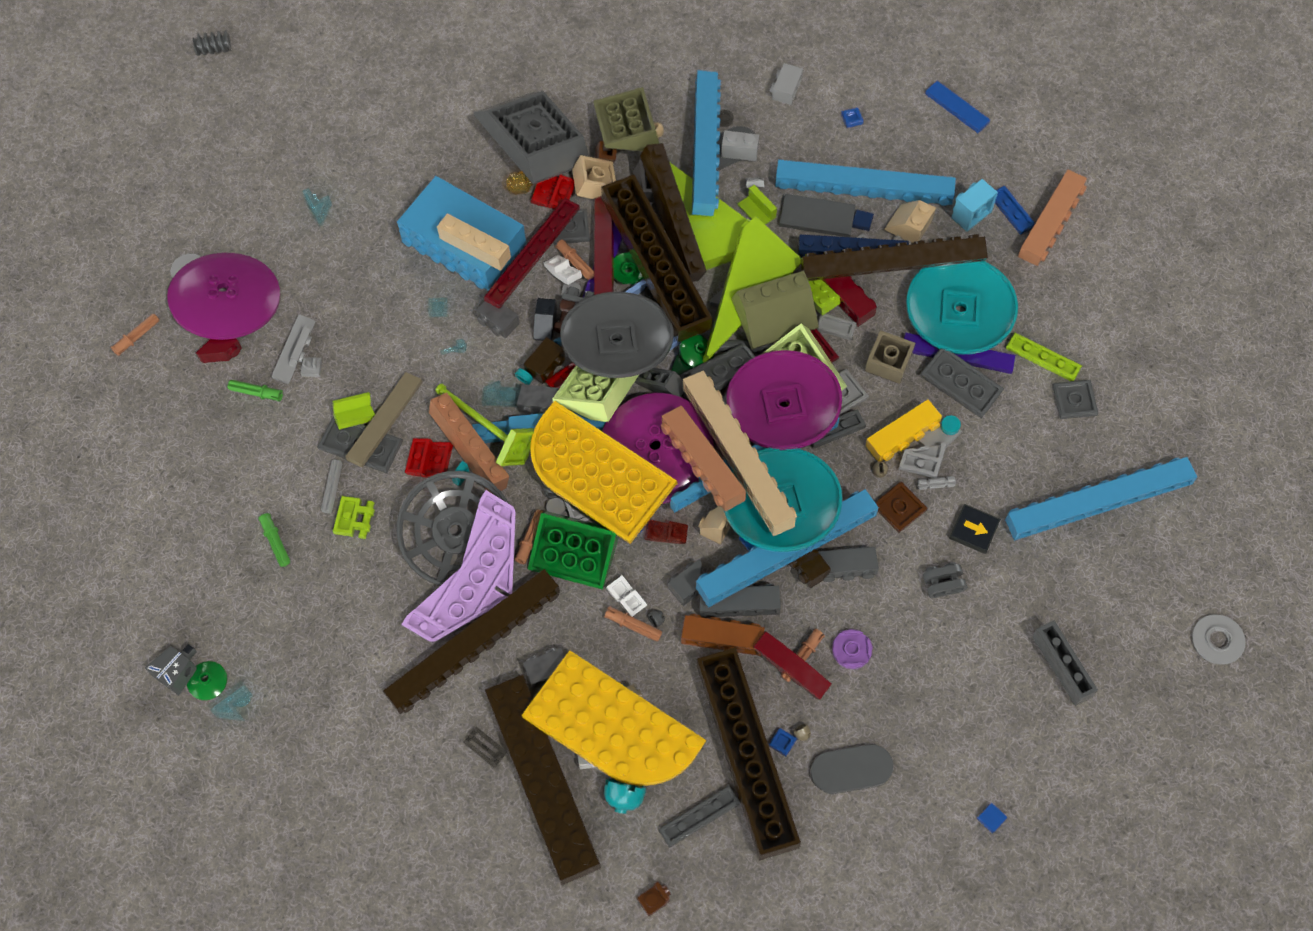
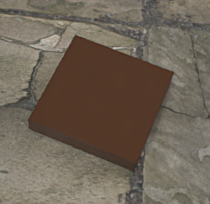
M902 481L875 502L879 507L878 513L898 533L903 531L928 509Z

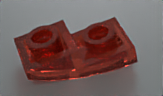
M649 520L646 526L645 540L686 544L688 525L673 521L664 523Z

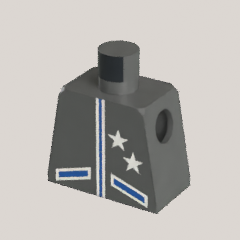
M189 644L181 652H178L173 647H169L149 663L145 669L155 679L179 696L196 671V666L190 659L197 651Z

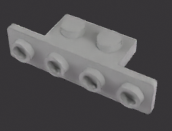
M300 314L297 316L271 377L285 384L290 383L298 362L302 363L306 353L303 352L305 346L309 347L312 340L310 334L315 325V320Z

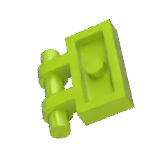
M342 496L333 533L353 537L354 531L359 530L358 537L366 539L367 533L370 532L371 525H369L370 520L375 512L373 509L375 502L367 501L365 507L361 506L362 501L360 498ZM359 514L364 515L362 522H357Z

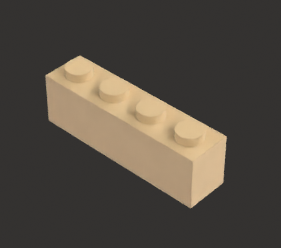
M448 213L437 226L441 240L500 271L511 258L509 245Z

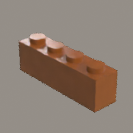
M697 614L685 615L681 644L718 650H728L736 647L738 653L761 656L753 646L764 633L765 627H761V625L756 623H750L749 625L741 624V622L736 620H730L729 622L721 621L717 617H710L708 619L702 618Z

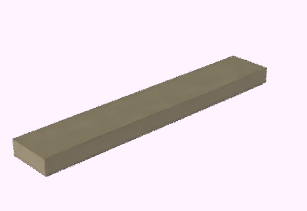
M405 372L345 456L347 461L362 468L422 384V379Z

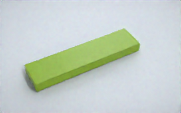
M1017 333L1013 334L1006 346L1007 350L1071 382L1075 380L1082 365Z

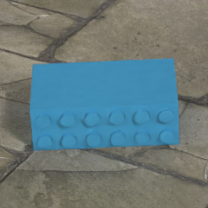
M437 176L433 178L397 221L402 242L406 246L416 248L420 254L428 255L435 263H442L449 271L459 273L463 279L471 280L480 289L485 288L488 291L527 245L524 225ZM447 213L509 245L511 258L501 271L439 238L437 226Z

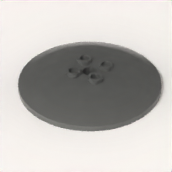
M606 292L582 300L567 313L561 326V343L568 358L586 372L607 378H626L645 373L656 367L666 358L673 343V326L664 310L654 301L634 293ZM618 338V339H620L621 341L615 342V341H613V339Z

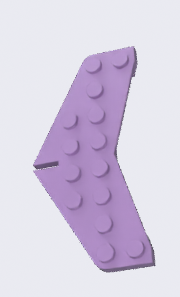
M485 490L480 498L461 568L416 609L409 613L401 624L402 626L429 642H436L482 616L504 600L507 596L495 590V587L509 595L512 593L516 513L513 506Z

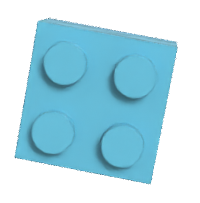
M983 179L977 183L974 182L965 193L961 192L956 197L952 219L967 232L992 212L998 192Z

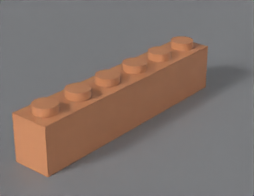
M1069 169L1066 171L1022 245L1018 255L1019 258L1036 266L1039 265L1040 261H1045L1049 253L1047 249L1054 246L1057 240L1054 237L1056 234H1061L1065 226L1062 225L1063 222H1068L1072 214L1070 212L1071 208H1076L1080 200L1078 199L1079 195L1083 196L1087 189L1085 185L1086 177Z
M446 392L431 399L429 414L468 464L471 471L493 483L500 491L506 489L509 480L508 473L502 466L496 463V457Z
M682 405L662 415L661 429L663 433L670 436L673 446L681 451L684 461L690 463L693 473L697 478H701L706 491L713 494L715 503L726 512L746 500V490Z

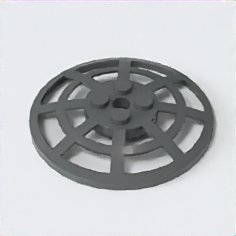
M447 471L426 478L408 494L398 514L397 540L404 559L420 577L441 586L446 580L448 570L457 571L461 568V565H450L453 554L464 553L465 555L475 519L473 513L466 509L469 499L478 505L480 502V497L471 493L474 482L483 485L495 496L508 503L503 493L487 479L469 472ZM449 478L466 479L463 491L449 490L439 493L434 483ZM427 487L432 498L422 506L418 515L406 512L414 497ZM460 496L459 507L447 508L443 498ZM436 503L440 513L435 520L424 518L426 511ZM404 520L415 523V539L418 546L408 552L403 539ZM421 525L432 528L433 539L424 544L420 534ZM454 525L461 528V533L457 536L452 535L450 532V528ZM438 546L441 550L445 551L443 562L433 558L428 553V550ZM422 554L430 563L441 568L438 579L423 572L413 562L412 558Z

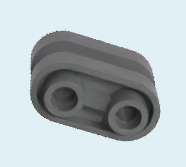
M955 562L948 563L940 568L935 566L929 567L923 573L924 582L932 584V586L927 588L930 598L961 593L968 588L966 580L958 578L963 574L961 565ZM951 579V581L939 583L940 581Z

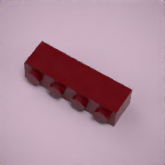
M851 276L822 279L840 296V304L838 306L853 322L857 323L858 327L875 316L877 309L875 301L868 298L862 287L857 286L853 282Z

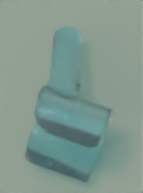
M459 339L456 341V346L441 350V354L444 355L451 352L464 353L467 344L465 340Z

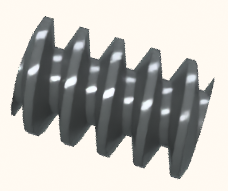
M224 30L223 36L218 31L217 36L211 32L210 37L206 33H204L203 38H201L199 33L197 34V39L193 37L194 50L197 56L201 55V51L204 55H207L208 51L210 54H214L215 50L217 53H221V50L226 53L228 48L231 51L230 37L226 30Z

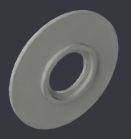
M1218 614L1205 616L1196 623L1192 632V641L1196 651L1201 657L1213 664L1226 665L1233 663L1244 652L1246 645L1244 633L1241 627L1229 617ZM1215 631L1224 633L1228 639L1227 645L1222 648L1215 647L1210 641L1211 633Z

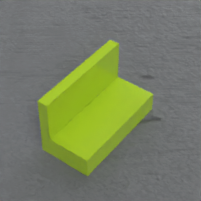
M755 185L749 188L748 197L737 204L751 220L756 216L765 225L775 219L777 215V207Z
M369 392L332 401L333 416L339 429L370 422L375 416Z

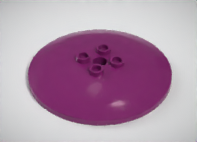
M214 253L199 257L182 267L170 282L167 300L173 318L187 331L209 339H234L251 334L270 321L280 303V287L274 273L261 261L238 253ZM221 288H227L226 291H219Z
M779 350L761 354L740 367L729 384L726 402L731 409L732 417L739 421L741 431L747 434L751 442L765 448L786 450L806 447L829 433L840 416L842 391L835 374L819 359L802 352ZM784 401L789 403L787 407H782L779 404Z
M649 393L635 397L621 405L614 412L609 422H606L602 432L677 480V485L662 503L666 504L671 502V498L676 492H682L688 489L692 483L699 482V477L697 478L693 473L690 463L684 461L681 451L675 449L670 436L663 433L661 429L662 415L682 405L713 448L714 439L692 403L672 394ZM654 441L661 443L660 448L657 450L650 448L651 443Z

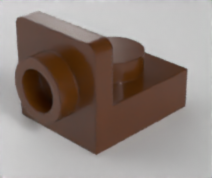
M657 881L653 887L637 897V900L650 917L670 903L669 896L671 893L665 884L660 885Z

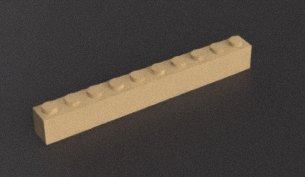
M701 371L683 379L685 394L746 490V493L772 535L776 536L795 527L797 515L794 508L789 507L785 494L778 490L775 478L770 477L766 464L760 461L756 448H752L749 444L750 441L747 434L741 431L739 421L732 417L729 405L724 404L722 395L719 390H715L711 377H707L705 372Z

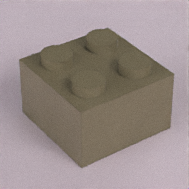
M880 330L867 360L865 371L900 384L916 343Z

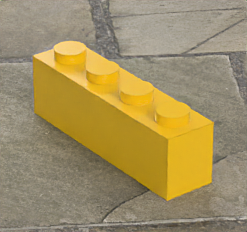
M928 399L868 437L865 446L878 462L883 460L885 462L889 461L899 450L902 452L913 441L921 440L925 436L926 431L931 430L933 432L938 429L942 415Z

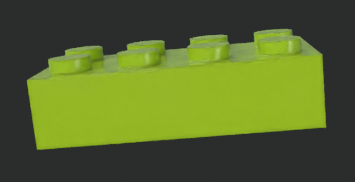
M822 280L808 281L815 309L822 316L840 304V296Z

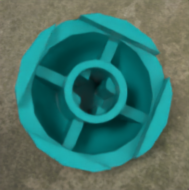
M608 778L604 786L605 800L610 806L615 807V812L627 814V810H635L643 803L647 787L630 785L620 781L617 783L616 779Z

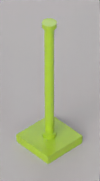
M444 384L437 386L435 392L438 395L447 392L457 407L505 442L496 460L497 464L500 466L525 464L531 452V439L535 428L511 429L507 435L447 390Z

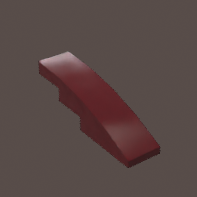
M764 631L754 644L753 648L781 673H785L797 685L805 688L816 699L820 700L832 685L806 661L768 632Z

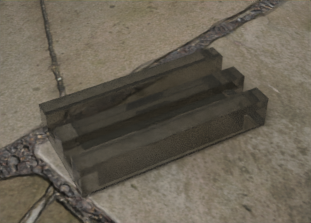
M477 727L463 742L465 746L494 769L503 760L502 758L508 754L504 748ZM475 735L481 736L501 753L497 755L478 740ZM470 741H474L477 745H479L482 749H484L487 753L494 757L495 760L492 761L490 758H488L479 749L472 745Z

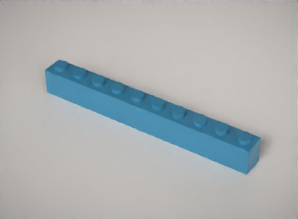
M697 70L695 82L692 215L713 216L714 210L718 209L719 198H716V195L719 193V185L716 184L719 181V171H716V168H719V157H716V155H719L720 144H717L720 138V131H717V128L720 127V118H717V115H720V105H717V103H720L721 92H718V90H720L721 79H718V72Z
M778 160L775 187H780L781 189L792 188L799 191L811 190L818 193L831 192L836 195L850 194L851 196L879 197L888 200L899 199L906 202L921 200L927 204L938 203L946 206L953 203L956 178Z
M1177 457L1170 460L1169 463H1158L1147 470L1142 468L1135 471L1134 474L1128 476L1123 474L1112 481L1104 480L1093 487L1088 485L1080 491H1069L1058 498L1053 496L1042 503L1033 502L1023 509L1014 508L1009 511L1005 521L1015 541L1192 485L1197 475L1188 457L1182 459Z
M866 489L861 492L856 491L848 499L842 500L841 513L837 523L819 542L807 548L790 552L770 551L754 546L748 553L734 557L732 562L726 565H719L715 571L709 574H702L696 581V589L709 608L810 551L870 520L877 515L879 507Z

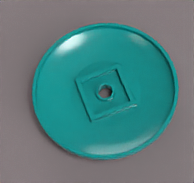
M985 261L922 268L913 278L907 293V313L918 334L931 345L956 354H976L994 348L1010 334L1018 315V300L1012 284L1000 270ZM962 306L965 308V311L960 312L956 307Z
M766 448L757 451L760 461L764 462L768 468V474L770 477L775 478L778 490L785 494L789 507L794 508L797 515L795 527L773 536L746 493V500L726 512L724 511L733 530L750 544L777 552L804 549L822 540L837 523L842 508V490L833 470L822 459L802 449L780 450Z

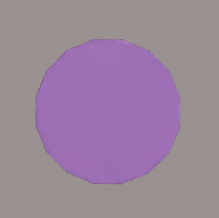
M849 629L842 631L834 639L832 653L834 659L841 666L848 669H857L868 663L872 656L873 647L871 640L863 632Z

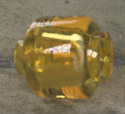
M522 171L511 172L509 177L506 178L507 189L514 195L528 193L531 186H533L532 182Z

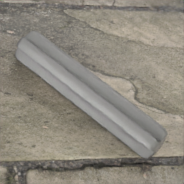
M333 459L331 461L321 506L323 513L330 514L333 510L342 469L341 460Z

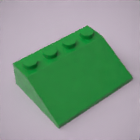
M544 511L540 515L527 570L541 572L545 569L550 576L603 590L619 536L602 525Z

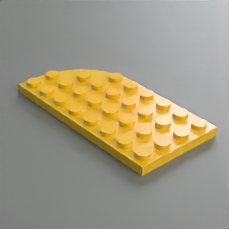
M556 401L542 415L534 429L530 447L531 458L541 481L555 494L614 532L629 544L632 543L677 485V480Z
M570 650L522 714V718L605 774L630 785H656L677 777L690 766L706 743L704 738Z

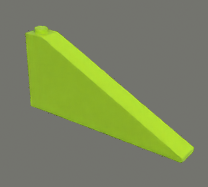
M670 163L706 270L731 262L739 234L743 229L741 226L747 219L720 199L718 209L714 210L713 216L692 215L693 179Z
M756 216L752 220L747 219L741 226L743 229L737 240L702 360L704 363L742 326L732 301V297L736 292L791 275L801 264V257Z

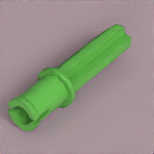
M230 380L227 386L231 391L258 396L263 400L267 398L280 402L283 398V394H280L283 393L282 390L268 388L267 385L259 386Z
M269 513L262 514L258 519L264 530L263 535L267 537L279 566L286 567L290 564V559L279 537V529L275 527Z

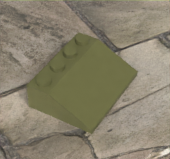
M643 87L593 101L605 148L643 151L646 145L659 144Z
M804 271L739 290L732 297L733 304L752 349L779 341L799 324H803L810 331L819 328L811 287Z

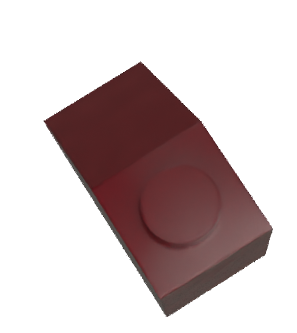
M236 338L224 340L210 339L196 354L202 363L229 361L240 353L242 347Z

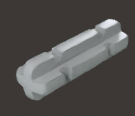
M954 476L928 478V480L918 479L917 484L920 490L945 488V486L954 487L956 486V479Z

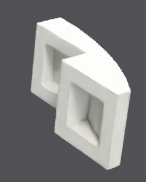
M559 255L544 262V266L556 278L567 285L582 277L580 270L571 267L569 260Z
M620 576L606 587L608 592L631 617L647 606L636 590H633L623 576Z

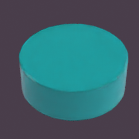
M518 368L515 372V377L526 385H530L534 380L527 371Z
M953 415L944 417L941 423V429L947 435L957 434L961 427L960 420Z

